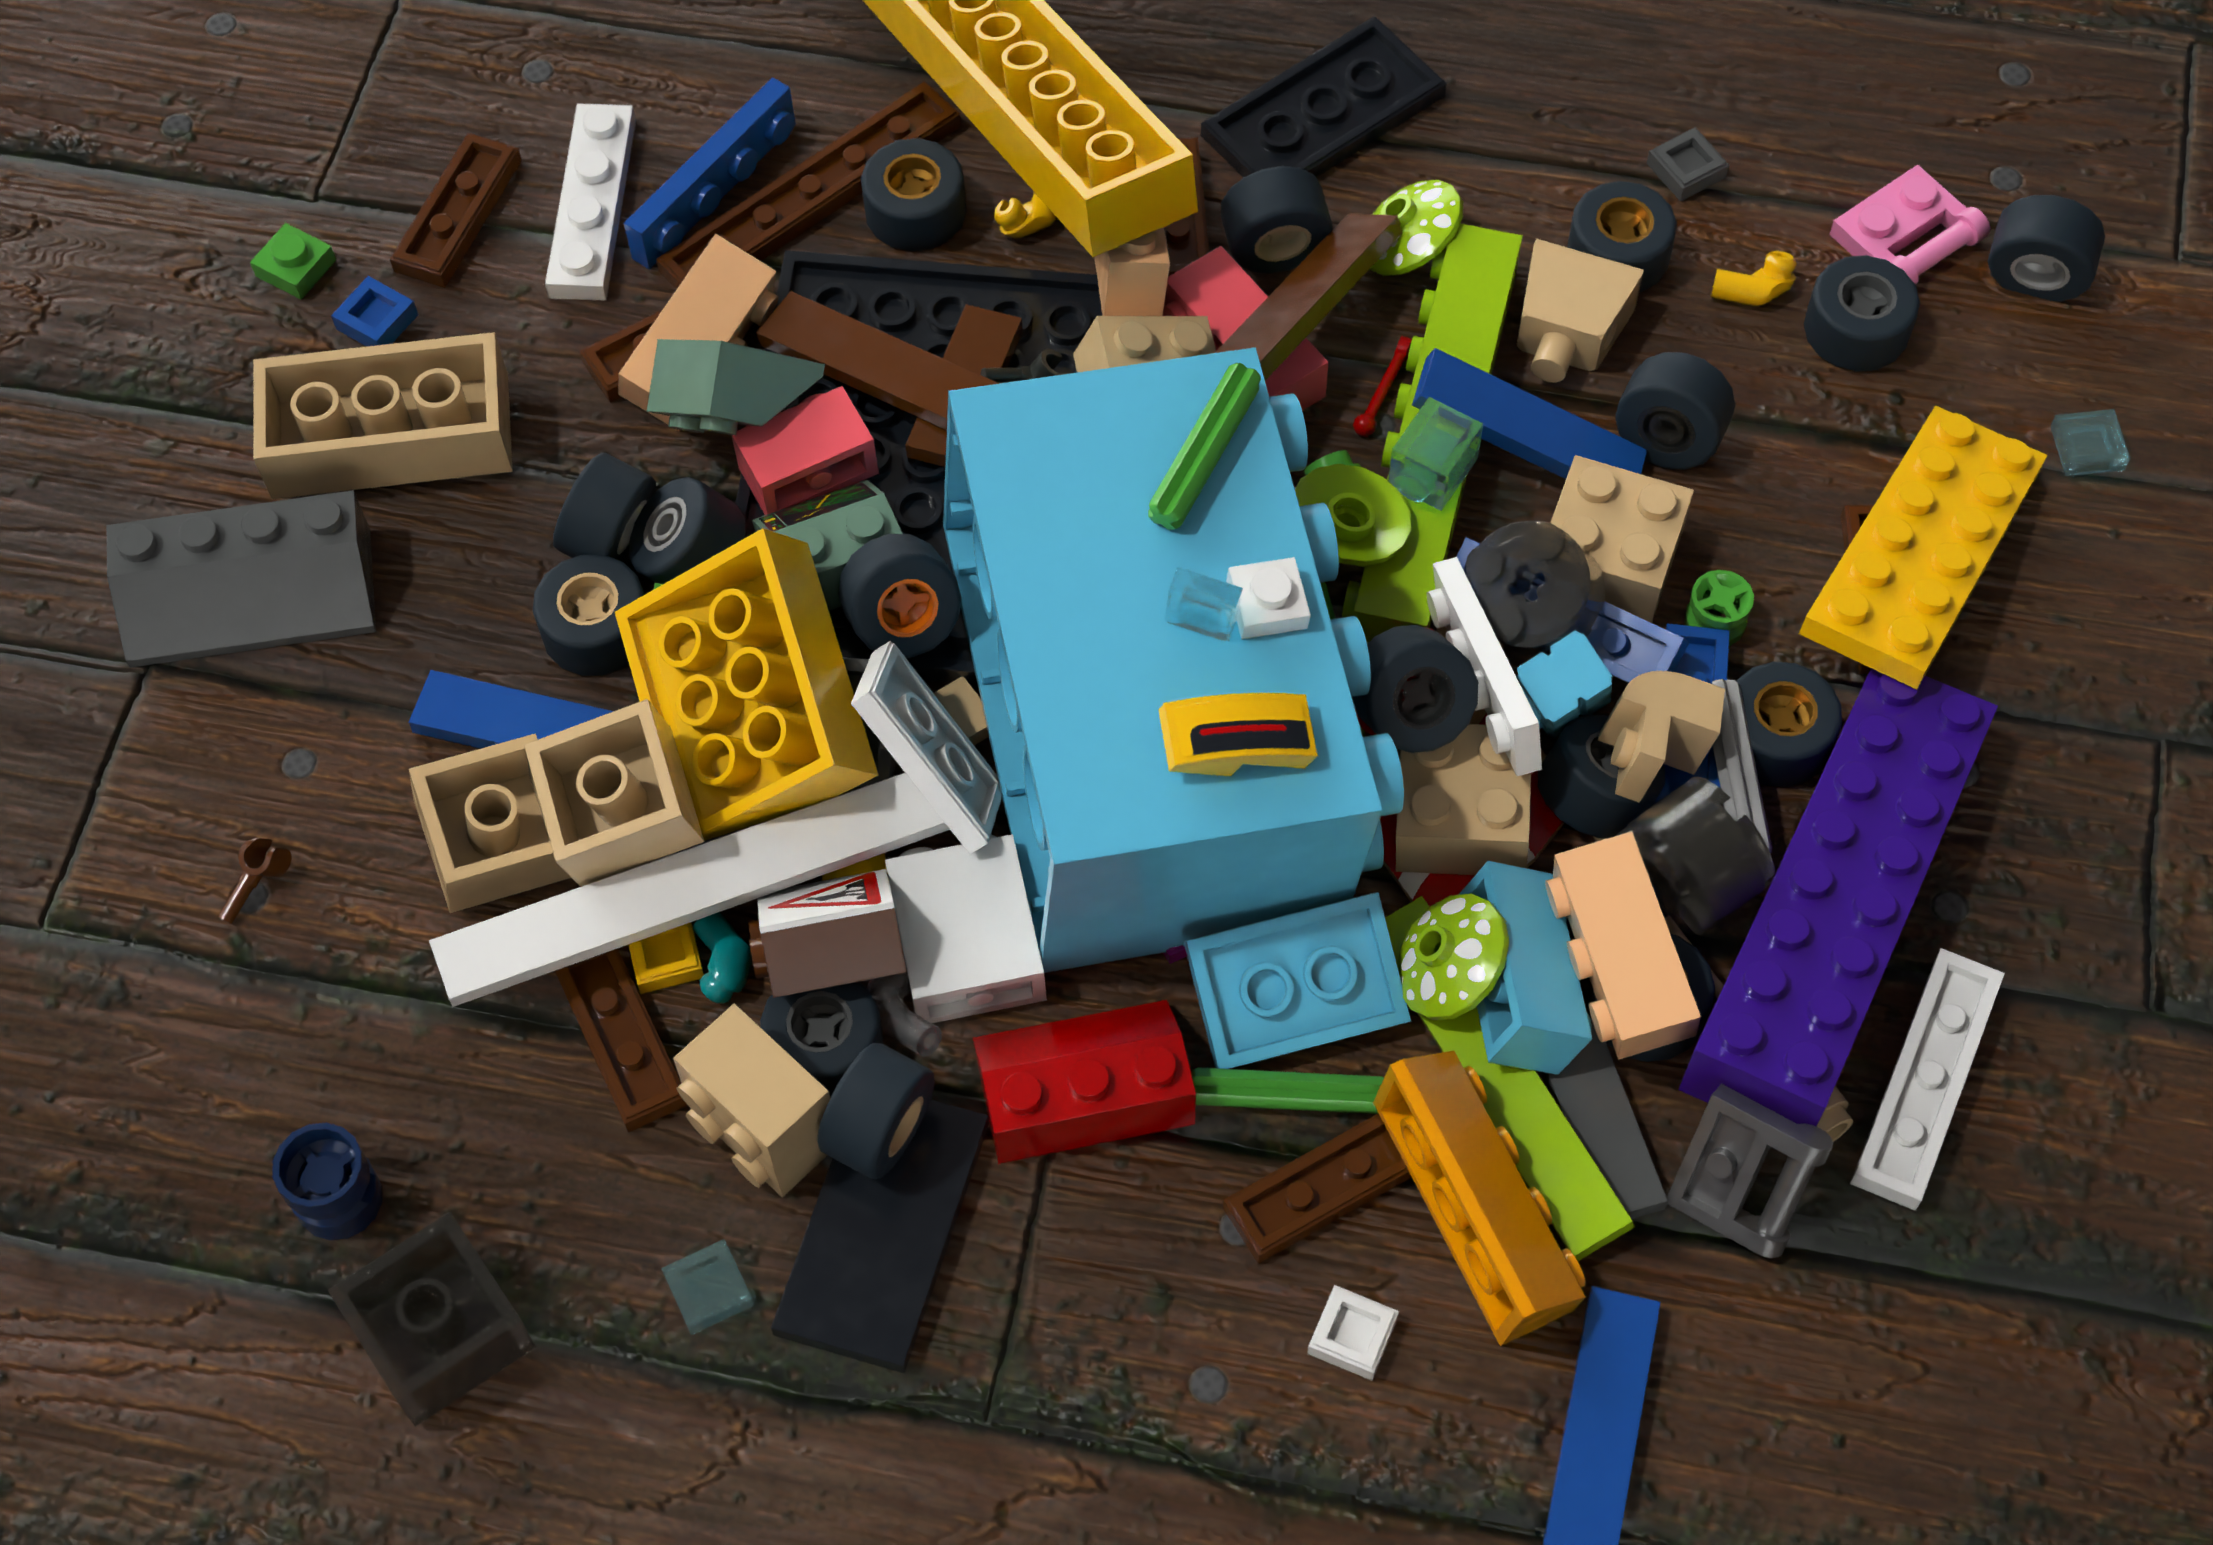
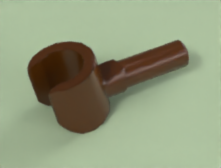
M254 838L246 841L240 847L238 854L239 864L243 873L218 917L232 924L252 890L256 889L263 876L278 877L287 872L292 860L290 850L274 848L266 855L272 844L271 839Z

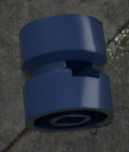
M326 1122L308 1124L292 1132L279 1145L273 1159L272 1178L283 1199L291 1207L301 1225L310 1233L327 1240L348 1239L364 1231L376 1218L382 1204V1184L359 1143L347 1130L341 1126Z

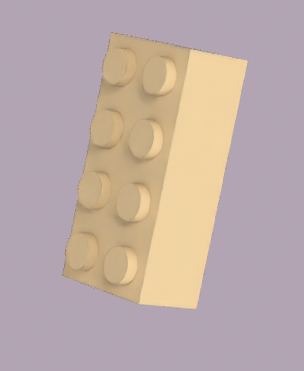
M495 332L254 359V461L271 499L513 472L508 373Z

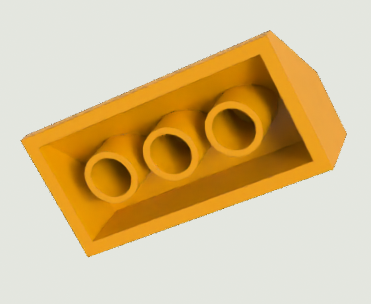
M1455 1051L1401 1059L1390 1064L1373 1104L1500 1347L1573 1312L1585 1298L1581 1289L1585 1286L1583 1271L1573 1253L1567 1248L1560 1250L1548 1227L1552 1224L1549 1207L1540 1191L1536 1187L1528 1189L1516 1167V1164L1519 1163L1516 1145L1508 1131L1503 1126L1495 1128L1483 1106V1104L1487 1103L1486 1091L1476 1071L1471 1066L1463 1068Z

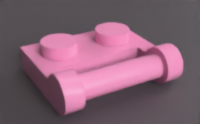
M1916 165L1833 221L1829 235L1852 256L1868 255L1888 260L1903 269L1916 285L1919 275L1964 245L1973 246L1990 234V224L1982 211L1975 207L1966 208L1925 170ZM1940 223L1946 228V230L1906 257L1894 255Z

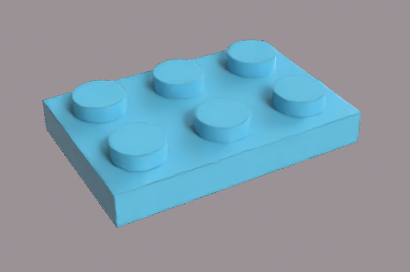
M1379 892L1183 941L1214 1065L1217 1069H1230L1411 1022L1407 1003L1403 999L1402 983Z

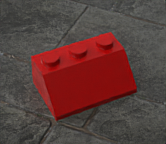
M1167 1000L973 1037L998 1164L1195 1125L1196 1091L1182 1033Z

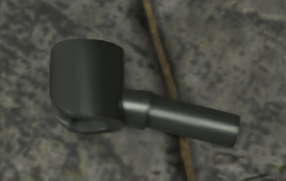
M1045 349L1030 366L982 368L980 375L997 383H1007L1068 373H1058L1053 370L1063 359L1062 355L1055 350Z

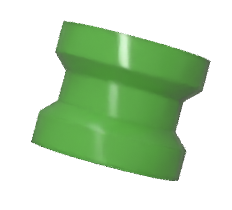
M1726 570L1709 571L1700 576L1692 587L1690 602L1685 612L1684 624L1687 626L1730 630L1729 646L1733 645L1744 634L1748 616L1753 608L1754 594L1750 584L1742 576ZM1709 610L1725 614L1726 617L1711 614Z

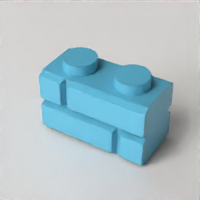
M1576 630L1550 646V655L1541 652L1517 668L1518 682L1539 722V729L1542 728L1547 736L1550 735L1554 739L1560 736L1568 722L1578 718L1580 714L1592 715L1611 702L1612 675L1584 633L1581 634Z

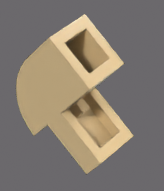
M1651 671L1631 680L1598 736V741L1614 746L1611 764L1619 767L1615 794L1640 803L1663 764L1694 775L1720 734L1725 689L1694 677L1671 671Z

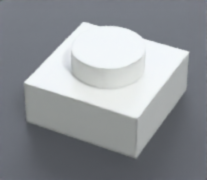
M1295 557L1229 567L1226 583L1241 639L1308 629L1311 614Z

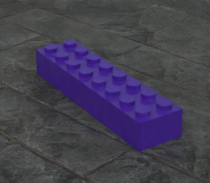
M1872 668L1870 669L1698 1040L1678 1090L1708 1103L1714 1091L1723 1084L1796 1124H1810L1817 1127L1998 705L1927 676H1924L1916 690Z

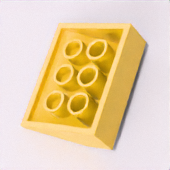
M762 528L615 611L639 701L648 699L672 729L704 841L832 799L879 775L861 716L851 705L854 697L853 689L808 543Z

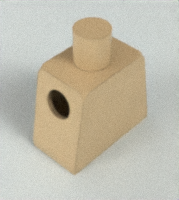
M1536 239L1533 246L1517 340V347L1521 351L1535 355L1531 364V370L1534 375L1541 380L1555 383L1565 378L1569 365L1587 371L1598 369L1635 310L1644 270Z

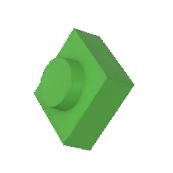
M285 223L252 259L250 264L257 278L302 300L336 261V257L331 245Z

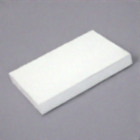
M889 641L872 652L851 705L968 853L972 854L989 843L1002 798L998 776L895 643L892 644Z

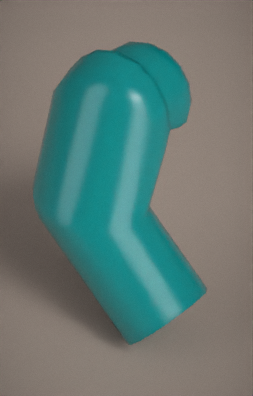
M721 912L698 919L694 924L693 931L712 952L707 966L709 972L701 977L700 989L709 1000L714 1003L723 1004L732 998L734 992H741L746 985L752 965V956L748 943Z

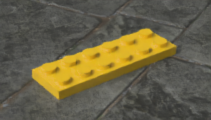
M1935 405L1807 613L1799 634L1917 690L2035 482L2048 455L2028 447L2020 440L2008 438L1974 423L1964 415L1952 413Z

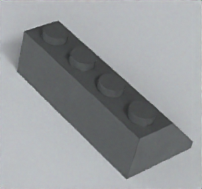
M354 490L106 525L107 579L124 656L129 668L376 632L371 533Z

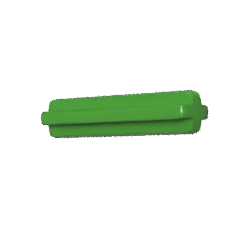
M1234 363L1226 370L1149 502L1150 510L1148 511V517L1155 524H1161L1168 530H1175L1181 527L1259 391L1261 376L1255 369L1247 368L1241 363Z
M1195 1068L1191 1073L1196 1091V1105L1378 1114L1373 1101L1384 1079L1382 1076Z

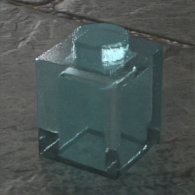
M1429 397L1392 448L1388 481L1409 500L1424 502L1442 511L1478 459L1483 423Z

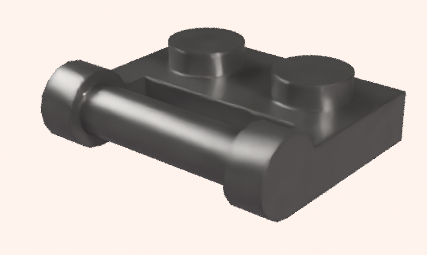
M1721 1084L1711 1095L1668 1193L1667 1204L1761 1256L1777 1258L1783 1254L1791 1234L1787 1226L1815 1166L1823 1165L1832 1149V1138L1816 1126L1796 1124ZM1771 1146L1787 1155L1788 1158L1762 1215L1755 1216L1742 1208Z

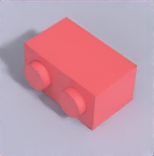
M843 386L824 394L809 396L800 404L776 414L763 426L746 425L743 429L738 430L736 435H732L738 467L765 515L859 483L879 474L874 439Z

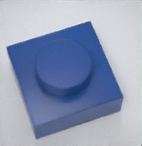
M367 276L331 317L336 330L368 347L392 344L418 316V312L412 299Z

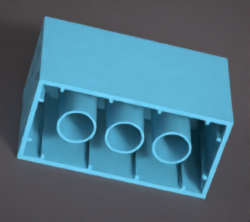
M1256 347L948 391L943 527L953 573L957 579L962 597L961 610L1010 835L1013 834L1044 973L1164 953L1171 947L1184 946L1183 941L1353 898L1361 873L1382 868L1384 842L1380 817L1398 814L1402 811L1404 784L1396 746L1388 733L1362 737L1352 697L1367 695L1371 683L1369 651L1363 628L1356 616L1330 619L1320 584L1321 582L1334 581L1338 575L1339 554L1333 519L1325 503L1299 506L1290 472L1304 470L1307 465L1308 442L1303 411L1294 393L1269 397ZM1234 363H1241L1247 368L1255 369L1261 376L1259 391L1181 527L1175 530H1168L1161 524H1155L1148 517V511L1150 510L1149 502L1226 370ZM1295 557L1311 614L1308 629L1241 639L1226 583L1229 567ZM1235 693L1306 694L1318 756L1305 769L1243 764L1232 776L1169 772L1158 709L1166 702L1211 695Z

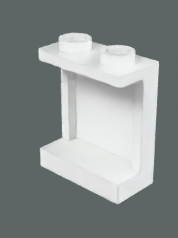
M1013 834L1001 837L991 835L989 843L972 854H969L961 844L935 850L928 847H918L903 852L899 857L885 859L918 1026L1047 1000L1044 969Z

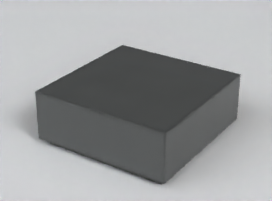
M1696 127L1650 150L1647 159V165L1680 202L1725 179L1729 169V164Z

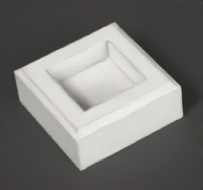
M1334 1285L1308 1346L1307 1354L1373 1380L1398 1319L1399 1311Z

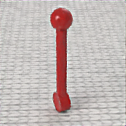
M1401 336L1394 356L1366 411L1354 419L1353 428L1359 436L1367 437L1375 431L1377 426L1375 417L1403 362L1408 359L1411 338Z

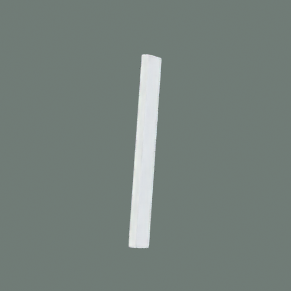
M903 773L431 939L429 942L452 1007L950 829L908 775Z

